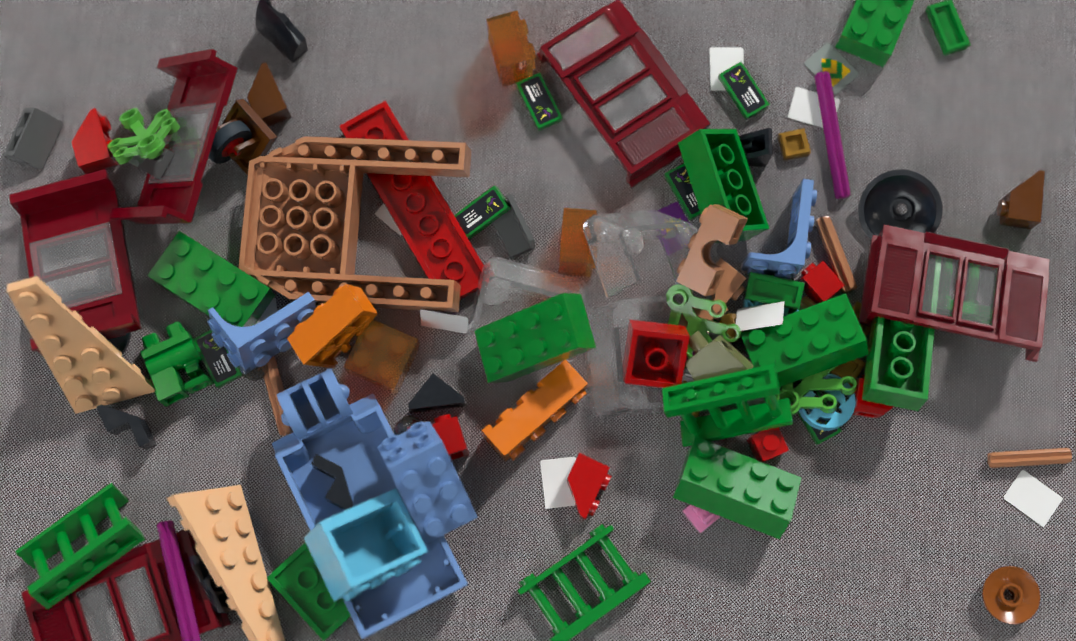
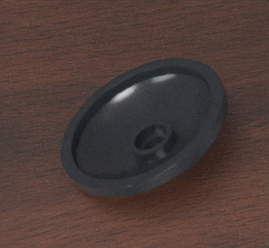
M896 169L877 176L867 185L861 195L858 212L861 226L866 235L871 239L872 235H879L884 225L922 233H935L942 219L943 206L937 188L927 177L912 170ZM905 204L907 206L906 213H900L897 206Z

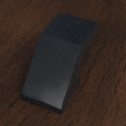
M102 404L96 407L107 432L117 435L131 428L139 447L148 450L157 445L146 420Z
M316 454L311 463L312 467L335 479L325 499L345 511L353 508L354 504L343 468Z

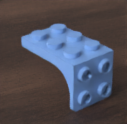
M803 179L793 194L786 250L770 255L750 252L743 261L741 270L747 271L748 275L750 272L789 280L795 278L803 268L805 259H809L811 252V243L807 242L808 232H812L814 225V216H810L811 206H815L817 199V190H813L814 180Z
M307 292L262 322L249 327H237L228 324L212 307L207 310L210 317L207 323L213 331L211 335L219 348L225 347L229 352L227 357L235 368L240 366L245 374H247L256 367H262L279 352H285L292 347L287 337L294 332V328L299 323L306 321L314 314L313 311L316 308L315 299Z
M429 421L418 422L412 425L408 431L398 436L392 435L386 438L378 446V450L425 544L478 518L442 440Z

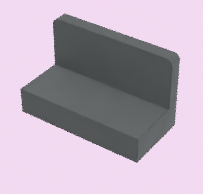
M36 107L24 108L3 156L11 160H21L37 169H43L63 122Z
M512 193L506 195L511 209L492 222L510 260L535 249L534 237Z

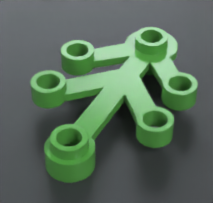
M137 108L129 109L119 117L124 128L134 132L136 136L116 138L108 144L107 147L118 164H125L136 155H140L141 158L154 159L162 154L165 146V137L174 134L180 129V125L168 109L159 111L147 129L143 127L144 118Z
M675 284L667 291L666 302L671 308L668 324L679 325L681 315L683 314L688 322L687 331L690 336L699 330L708 343L712 342L708 332L722 335L728 342H734L740 337L741 329L738 325H726L698 317L693 309L707 310L712 317L719 318L725 314L727 309L726 304L722 300L712 301L694 296L692 290L682 284ZM676 294H681L684 297L683 303H678L675 300ZM714 304L722 307L721 313L713 311ZM729 328L734 329L737 333L736 337H730L727 334V330ZM688 345L686 356L690 359L693 356V350Z
M833 367L803 378L802 382L794 389L793 382L784 385L780 394L775 396L777 400L790 399L793 403L791 406L792 416L797 414L801 408H820L824 413H832L837 408V400L833 395L825 394L822 397L804 396L813 390H840L844 395H852L856 392L857 382L851 376H845L842 379H824L836 368ZM845 383H851L853 387L847 389L843 385ZM825 401H831L833 402V405L827 407L823 405V403Z

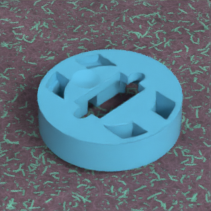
M828 374L824 379L842 378L837 375ZM848 383L843 385L847 389L851 388ZM824 390L827 394H831L840 404L838 408L842 411L841 413L836 411L834 413H824L820 408H809V415L805 408H801L799 413L803 420L813 428L823 431L835 430L843 426L852 416L855 410V395H848L849 399L845 402V396L840 390ZM809 391L804 397H814L816 394L813 391ZM820 419L829 422L827 424H821L816 421Z

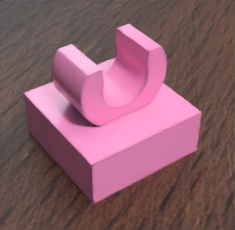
M693 505L687 506L682 511L699 533L703 532L721 517Z

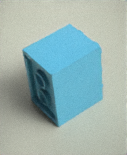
M396 488L319 522L304 537L334 602L343 597L347 602L361 595L362 591L368 588L374 589L387 582V579L393 576L399 577L412 570V567L421 563L419 558L428 552Z

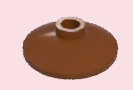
M1015 566L997 568L988 575L983 584L982 597L986 609L995 619L1003 623H1023L1029 620L1039 607L1040 590L1032 575L1022 568ZM1005 590L1011 592L1012 597L1010 600L1004 598Z

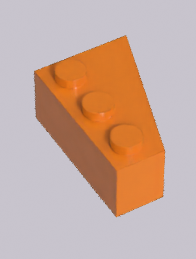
M345 284L337 288L333 296L326 303L316 307L313 311L314 314L306 321L299 323L294 328V332L287 337V340L303 365L335 368L338 364L336 357L341 351L346 353L351 348L348 342L355 334L360 336L378 313L360 287Z

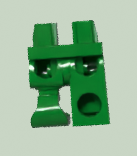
M179 321L166 327L170 338L161 342L157 333H150L142 337L144 350L141 351V355L145 360L146 367L155 386L157 399L166 407L189 397L188 392L193 394L214 384L212 378L205 374L199 365L203 359L193 340L194 337L186 331ZM180 369H186L187 375L191 378L185 384L179 373Z

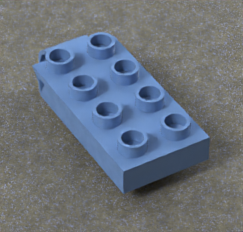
M331 368L276 394L283 409L281 420L286 426H291L293 433L273 442L272 446L275 451V457L310 531L319 522L345 511L325 499L335 479L312 467L311 463L316 454L343 468L354 507L396 488L418 530L378 450V446L386 438L394 435L374 394L349 405L347 398L350 390L346 385L338 383ZM444 535L425 544L428 552L419 558L421 563L412 567V570L399 577L393 576L387 579V582L374 589L368 588L362 591L361 595L347 602L343 597L362 639H366L468 586Z

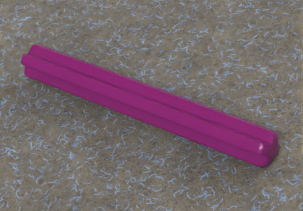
M828 71L818 72L815 75V83L834 194L836 199H846L851 195L831 77Z
M165 520L157 524V530L182 640L201 641L174 522L172 520Z

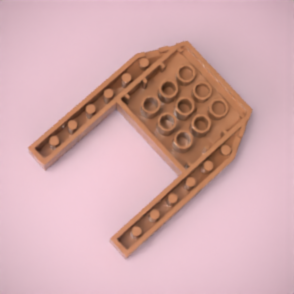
M304 136L295 140L296 143L284 148H277L266 156H259L249 161L239 269L290 300H296L309 292L316 303H326L333 296L337 288L347 284L360 287L374 308L422 309L459 313L461 285L455 280L354 274L363 174L470 178L472 151L466 143Z

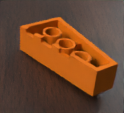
M564 360L540 380L536 390L531 389L521 396L516 403L517 407L515 409L512 407L507 408L501 413L495 422L497 424L495 427L492 428L488 424L482 430L484 439L505 462L509 458L513 461L516 460L526 450L523 446L530 439L534 442L537 441L546 432L544 427L551 420L556 423L567 413L564 408L571 402L576 405L587 395L585 389H587L588 383L567 360Z

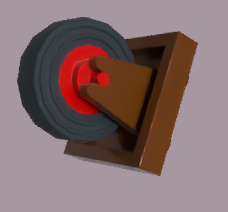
M244 99L236 100L222 125L217 127L209 158L216 164L225 163L232 159L248 176L249 161L259 156H266L276 141L277 136Z

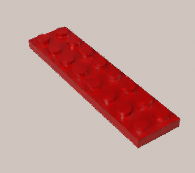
M386 100L339 125L345 138L409 140ZM366 173L428 279L455 280L461 285L460 300L492 282L491 276L431 176Z

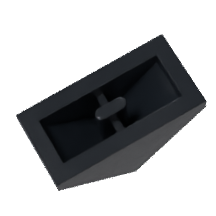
M765 128L739 135L748 165L766 167L773 155L772 129Z
M432 373L408 403L411 413L466 406L464 397L434 373Z

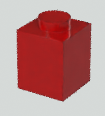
M824 261L820 262L817 266L811 263L800 273L803 277L799 282L805 283L803 291L816 304L829 300L845 286Z
M779 427L763 430L747 439L755 459L763 463L789 451Z

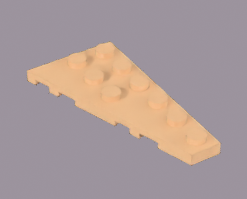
M37 276L7 284L9 297L75 414L95 409L101 404L106 406L156 391L151 378L147 379L141 374L140 368L135 364L131 365L125 360L120 350L93 326L91 328L82 321V316L75 310L71 311L61 302V298Z
M241 485L175 494L166 498L171 507L176 506L183 518L180 523L184 530H190L196 541L195 549L216 585L223 587L229 598L226 602L230 609H235L241 618V628L248 640L285 641Z

